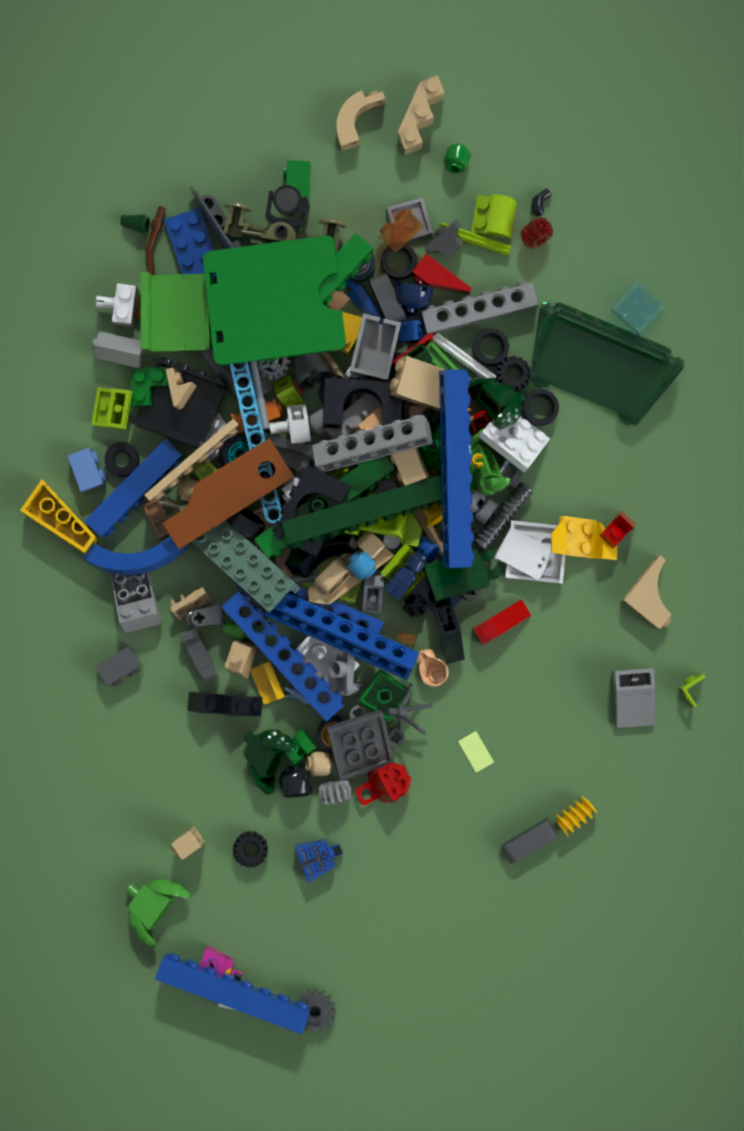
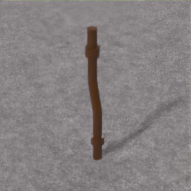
M163 206L158 207L155 220H152L150 226L152 229L145 249L147 272L151 275H155L153 249L158 232L161 231L163 226L162 219L166 210ZM139 295L137 301L139 304L134 318L141 320V295Z

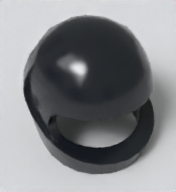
M292 765L281 772L279 787L284 797L294 798L312 795L313 788L309 784L310 777L304 768Z

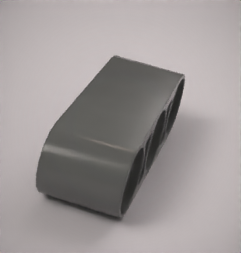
M387 273L369 279L370 289L383 318L396 322L407 321L401 304L397 301L394 288Z
M546 818L501 845V849L510 864L555 839L558 833L549 818Z

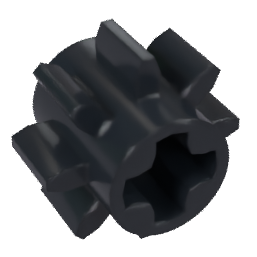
M420 593L417 595L410 594L404 600L406 605L403 606V609L410 617H419L425 613V605L428 602Z

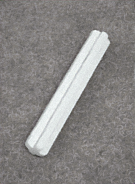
M436 333L433 336L434 344L479 377L496 379L497 376L441 334Z

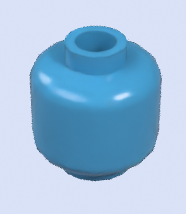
M365 551L359 554L355 552L348 559L350 563L347 568L358 580L363 578L367 580L377 570L375 568V560Z

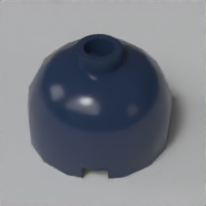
M396 281L395 296L397 301L405 307V311L415 313L416 309H423L429 304L433 288Z

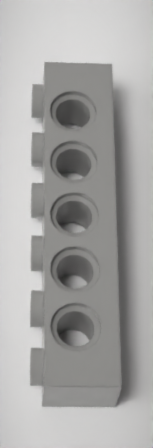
M524 281L516 284L517 287L509 289V286L499 288L498 292L491 293V291H485L475 298L466 296L461 298L459 302L454 303L453 300L442 303L443 306H427L424 308V311H421L426 336L430 333L434 335L535 309L539 304L534 285ZM518 294L521 297V301L518 303L513 302L511 295ZM500 299L503 305L495 307L492 301ZM482 304L484 311H475L474 305ZM462 308L465 310L466 315L459 317L456 315L455 310ZM444 313L447 316V320L441 322L437 319V315Z
M414 415L410 419L396 420L388 425H377L373 429L359 430L355 434L348 436L341 435L337 439L330 441L323 440L318 444L312 445L315 466L319 471L325 473L429 445L433 442L430 425L424 415ZM409 430H412L409 435H406ZM394 435L392 439L387 440L389 436ZM372 440H375L372 445H369Z

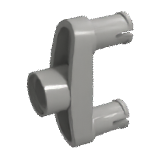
M338 649L336 661H332L328 667L329 675L335 678L338 694L341 696L362 694L364 689L359 688L364 687V684L362 682H353L354 656Z

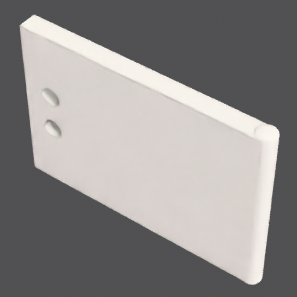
M511 526L494 558L539 581L553 553H551V547Z

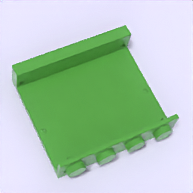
M141 272V349L144 352L213 350L205 274L151 275L149 272ZM210 274L211 285L216 284L215 276Z

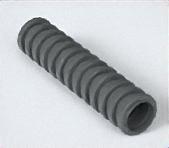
M521 482L518 484L519 487H516V491L511 493L512 496L507 498L508 501H504V506H500V511H496V516L493 515V519L488 521V525H485L486 528L482 529V533L477 535L478 538H475L474 543L481 549L488 550L487 547L491 546V542L496 540L495 537H498L499 532L503 531L502 528L507 526L506 523H510V518H514V513H518V508L521 509V505L525 504V500L529 499V495L533 494L532 489Z

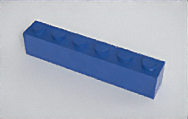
M165 439L96 508L85 522L100 537H109L116 530L114 527L119 522L122 524L129 517L128 513L132 509L136 510L143 503L141 500L145 497V494L165 478L173 467L176 468L183 462L182 458L184 456Z

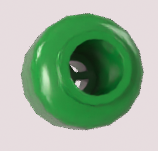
M460 143L449 146L444 157V165L447 170L455 174L465 171L471 157L470 151L465 145Z

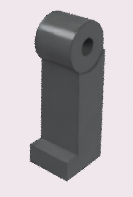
M275 446L289 468L300 472L302 467L310 466L312 456Z
M193 628L180 635L204 682L207 684L218 678V672L198 629Z

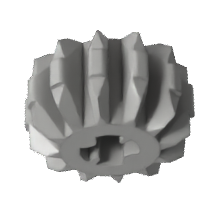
M334 780L321 784L319 786L321 802L323 804H334L348 800L351 797V786L348 780Z

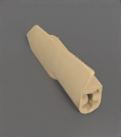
M366 531L356 541L359 546L357 553L367 552L375 560L376 569L394 557V554L372 532ZM347 553L338 557L316 578L314 584L308 589L310 603L330 605L363 580H358L347 568L350 563L348 559L353 554Z

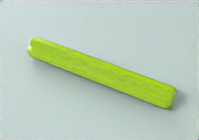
M442 222V223L440 224L439 228H440L441 226H443V227L445 228V227L448 226L449 224H446V223H443V222ZM461 228L458 230V235L464 242L505 256L510 254L511 246Z

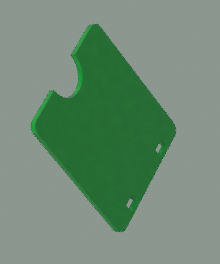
M325 235L214 250L204 254L203 262L213 355L218 365L223 366L338 351L346 346L342 310H333L326 307L319 298V289L323 281L331 275L338 274L335 243L332 237ZM210 274L217 275V284L211 285ZM216 332H223L224 342L217 343Z

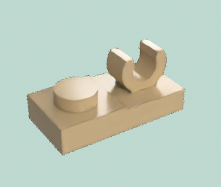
M202 587L199 590L193 591L186 598L181 594V601L178 603L172 599L171 604L173 606L170 609L180 621L186 617L188 612L200 609L212 602V600Z

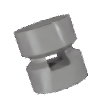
M475 491L472 494L473 502L470 504L471 512L475 514V519L484 525L498 504L491 499L486 500L485 495Z

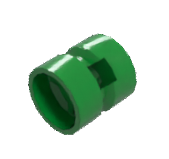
M301 729L294 734L293 741L296 743V750H287L286 754L296 765L304 759V754L309 755L317 747L308 734Z

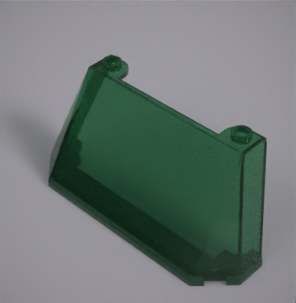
M542 302L538 316L530 382L538 388L549 387L551 384L618 413L622 423L636 426L683 370L684 360L680 357H673L671 355L672 350L664 345L564 303H556L555 306H550L549 302Z

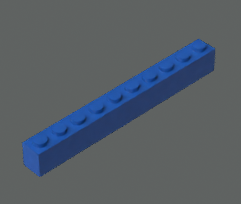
M467 370L439 371L443 567L446 568L472 567L474 562V553L471 551V543L474 540V535L471 531L473 513L470 508V504L473 502V495L470 492V484H472V474L470 473L472 456L469 453V445L471 444V434L469 433L471 416L468 414V406L470 405V395L468 394L470 376L467 374Z

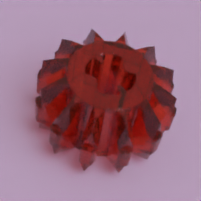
M543 217L529 222L520 231L524 245L531 249L545 244L553 235L552 225Z

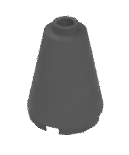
M321 353L293 356L296 383L299 388H313L314 383L319 382L321 384L325 378L333 376L332 368Z

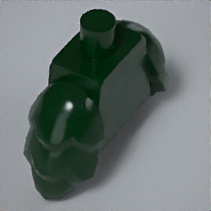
M476 377L470 380L468 386L470 399L476 400L495 421L494 426L497 429H505L519 420L522 412L521 404L525 401L523 393H516L510 385L500 384L493 378Z
M269 729L256 735L248 732L244 736V741L249 745L244 754L247 760L248 774L252 777L255 786L267 795L273 794L275 790L274 775L286 751L296 750V743L290 736L283 734L277 729Z

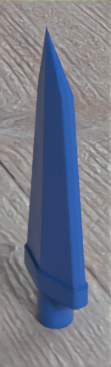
M349 280L346 286L351 292L347 296L365 314L380 317L379 324H383L384 319L363 284L360 283L356 286L353 281Z

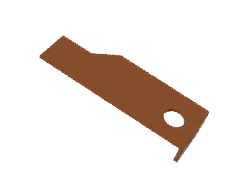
M269 438L197 482L187 508L163 522V525L178 549H181L290 479H295V477ZM265 461L271 462L275 466V474L268 479L262 478L258 473L259 465Z

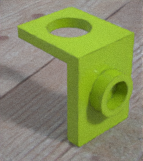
M290 374L273 383L276 395L286 410L287 406L305 404L294 387ZM288 381L285 386L279 387L283 382Z
M700 673L697 676L691 675L684 680L685 683L679 687L691 707L695 708L697 705L687 689L704 679V674Z

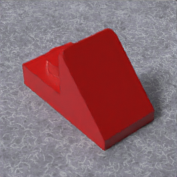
M621 510L599 536L608 545L615 548L626 534L635 527V523Z

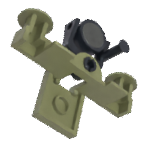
M283 185L275 193L269 191L265 215L266 220L272 224L269 228L244 222L245 212H252L250 206L239 202H227L224 207L229 208L228 219L225 220L224 233L229 236L263 241L262 244L295 240L296 234L293 228L303 226L305 216L309 215L310 205L307 203L308 198L303 196L302 201L299 190L291 185ZM272 202L281 215L293 216L300 211L301 216L295 220L275 217L271 214ZM322 218L319 220V223L324 225L323 236L328 235L333 238L335 252L337 253L340 239L338 238L340 228H346L347 225L337 219ZM284 230L285 234L280 236L279 232ZM298 233V238H297V239L310 238V237H318V236H321V235H315V236H313V235H307V234Z

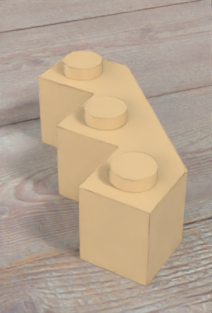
M438 75L419 83L398 130V140L404 155L422 149L423 141L418 130L432 125L434 119L429 105L444 100L445 93Z

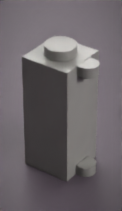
M99 332L97 339L94 338L92 342V350H94V358L136 368L142 365L144 351L141 349L140 340Z

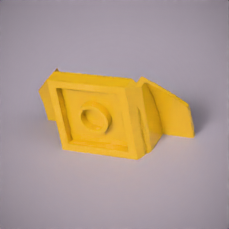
M559 516V524L551 533V553L583 558L617 560V546L612 548L599 536L605 529L601 522L591 519Z

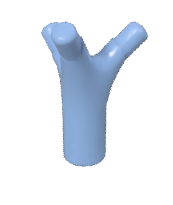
M293 685V689L285 686L284 689L290 692V694H286V698H297L308 705L309 702Z

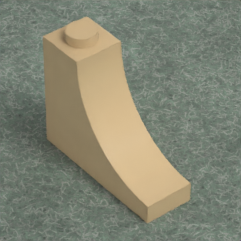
M660 555L656 556L621 600L656 629H661V627L664 629L670 623L671 619L669 618L672 615L663 605L658 592L659 573L666 561Z

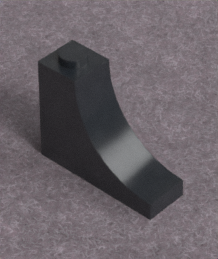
M429 592L428 596L446 664L465 660L461 630L450 598L434 602L433 596Z

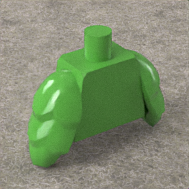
M483 428L471 438L470 445L473 456L477 453L483 456V458L477 459L475 462H483V466L477 468L471 465L472 484L470 485L471 488L480 494L493 495L495 492L502 491L511 482V478L502 476L490 445L479 438V435L485 429Z
M168 879L151 881L150 884H144L141 889L131 884L126 890V893L133 898L128 906L131 910L129 912L131 929L136 932L140 941H143L149 947L156 946L151 929L155 928L175 899L173 896L190 898V892L184 889L181 884L171 882Z

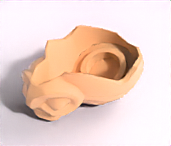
M421 650L417 657L420 676L425 684L437 687L447 680L449 675L448 666L444 661L436 657L433 650Z

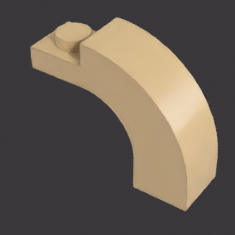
M359 91L343 104L337 118V138L341 151L359 145L355 122L364 111L385 104L383 91L379 93L378 91L371 92L367 97H364L363 91Z

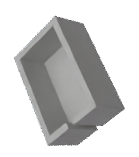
M363 314L349 373L387 381L401 322L384 319L383 324H379L380 317Z

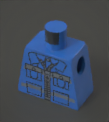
M326 839L295 845L307 882L334 868L335 862L333 858L343 855L340 843L329 847Z

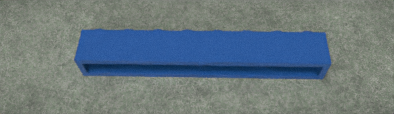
M175 953L164 954L155 980L302 1034L311 1009L307 1003L297 1000V1002L289 1000L290 997L284 994H273L266 987L257 988L247 980H242L241 982L236 980L231 974L224 973L223 975L217 973V970L212 967H201L194 960L188 959L185 961L180 959V956Z

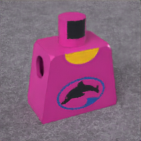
M207 945L200 964L201 967H212L217 970V973L223 975L224 973L231 974L239 981L243 973L232 969L235 961L234 958Z

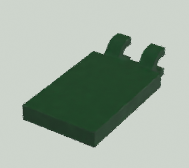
M477 549L473 550L474 562L472 567L446 568L443 567V559L426 564L423 571L434 602L486 588L490 585V580L498 579L501 575L499 567L488 571L485 562L492 561V558L495 557L493 549L479 554Z

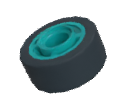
M232 437L225 440L223 446L219 449V461L223 467L236 459L235 453L237 450H239L240 456L248 452L247 438Z

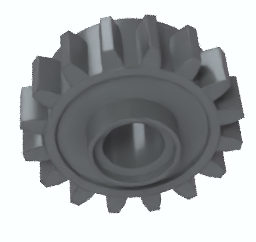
M315 988L314 992L308 989L306 995L301 993L300 1001L307 1003L308 1007H317L320 1010L318 1014L310 1012L305 1024V1031L312 1028V1033H315L316 1028L320 1032L323 1031V1026L329 1028L330 1024L328 1021L333 1022L334 1017L331 1015L336 1014V1010L331 1009L335 1006V1002H330L331 995L326 997L325 991L323 990L319 993L317 988Z

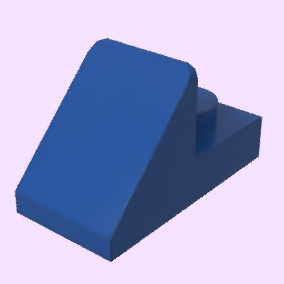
M423 321L401 322L398 334L400 342L420 341L423 339Z

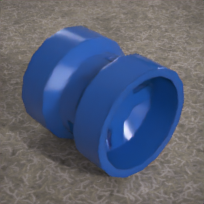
M425 536L420 537L418 547L413 546V550L416 553L420 552L427 558L426 562L433 561L440 551V548L436 544H431L430 540Z

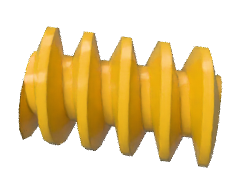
M583 796L580 797L581 803L574 801L575 808L570 805L568 806L569 813L562 810L563 817L558 814L555 815L558 825L567 837H569L567 830L574 833V825L580 829V821L586 824V816L593 819L592 812L598 814L590 801Z

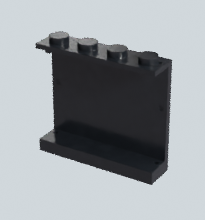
M154 357L153 360L157 362L156 367L176 369L182 374V384L192 382L196 385V388L184 408L179 410L173 406L169 387H152V406L140 407L137 416L131 414L129 422L198 449L207 441L228 386L223 383V379L217 376L209 378L203 371L195 369V372L188 370L189 367L184 364L178 363V365L171 364L172 361L165 357L157 359Z

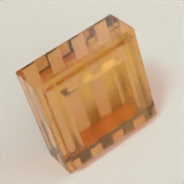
M398 633L396 640L416 644L417 637Z

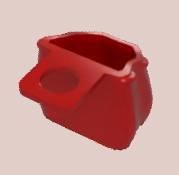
M387 763L385 766L369 772V781L356 788L355 794L362 806H366L376 799H379L382 803H394L400 797L407 794L411 785V777L407 774L404 765ZM365 788L371 792V797L368 800L363 799L361 796V791Z

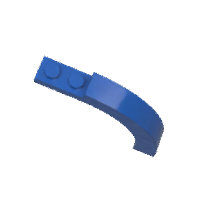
M169 536L159 545L138 553H117L93 543L83 559L91 566L112 574H144L171 563L192 542L178 549L172 537Z

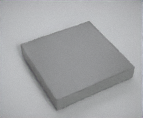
M423 197L386 207L396 242L407 243L433 235Z

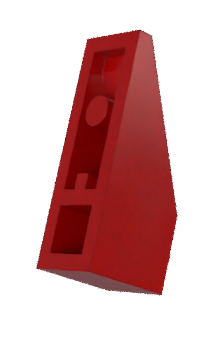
M427 254L424 255L412 271L413 280L420 286L424 284L426 287L468 295L472 289Z
M521 599L472 629L481 644L484 645L527 619L531 614Z

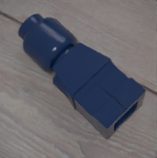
M420 552L412 554L405 563L406 567H401L385 587V590L400 601L416 580L415 574H419L426 565L425 560L427 558Z

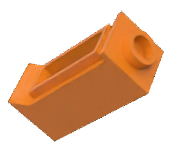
M274 398L272 399L273 402H270V400L265 402L269 423L282 418L281 413H283L280 402L276 403ZM241 412L238 413V416L230 413L232 419L239 425L237 429L239 435L245 433ZM256 416L248 417V425L253 426L257 423Z

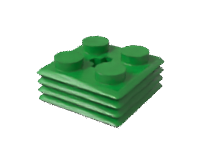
M380 669L360 696L359 702L373 712L381 709L384 719L390 722L394 716L387 715V709L401 706L408 688ZM388 691L390 698L382 701L380 692Z

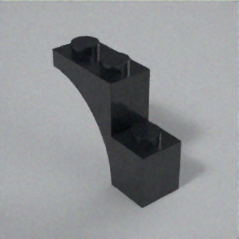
M341 534L334 538L326 536L322 537L324 541L317 556L299 548L292 549L284 564L292 575L308 578L310 573L323 561L340 554H354L358 552L359 546L355 542L354 537L348 534Z
M189 692L187 711L230 716H261L263 697Z

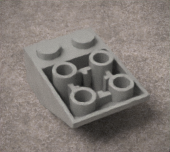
M150 572L137 575L110 574L119 624L124 633L162 624Z
M654 668L613 670L612 680L616 728L655 725Z

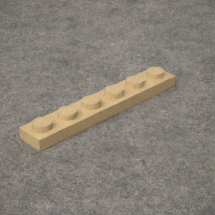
M232 419L145 494L148 500L151 502L154 500L156 502L165 495L163 492L166 489L174 488L180 482L178 480L183 475L188 476L194 470V465L198 462L200 464L209 457L208 453L212 450L217 451L224 444L222 441L227 437L232 438L236 435L239 428L237 422Z

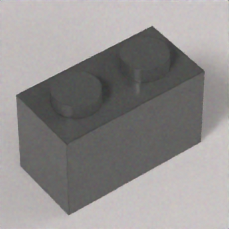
M128 646L95 667L106 686L112 684L115 687L123 682L122 678L126 675L132 677L140 672L138 668L142 664L132 647Z

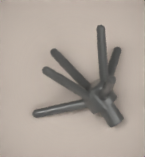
M410 683L401 706L388 708L387 715L395 716L398 719V729L400 730L402 729L403 719L422 734H426V731L408 716L410 711L433 707V704L405 706L413 684Z

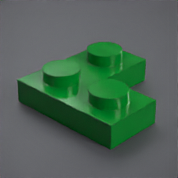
M170 367L131 368V391L133 392L131 406H152V387H169L166 369Z

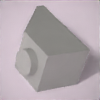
M376 570L365 580L362 612L381 614L384 576L381 572L383 570Z

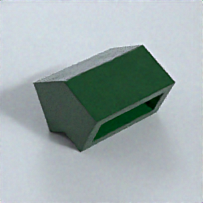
M422 343L403 356L430 363L433 360Z

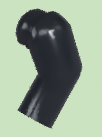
M547 188L532 199L531 210L535 216H541L544 213L543 202L552 196Z

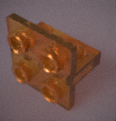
M411 208L407 211L405 209L401 210L393 217L395 220L393 223L389 222L379 230L381 234L378 238L382 239L394 253L424 227L412 214L413 210Z

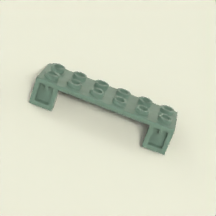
M226 520L192 541L193 544L268 612H271L290 590L296 594L301 589Z

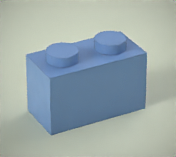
M86 448L68 455L81 492L85 493L105 485L104 480H106L103 469L98 467L97 462L100 460L96 451Z

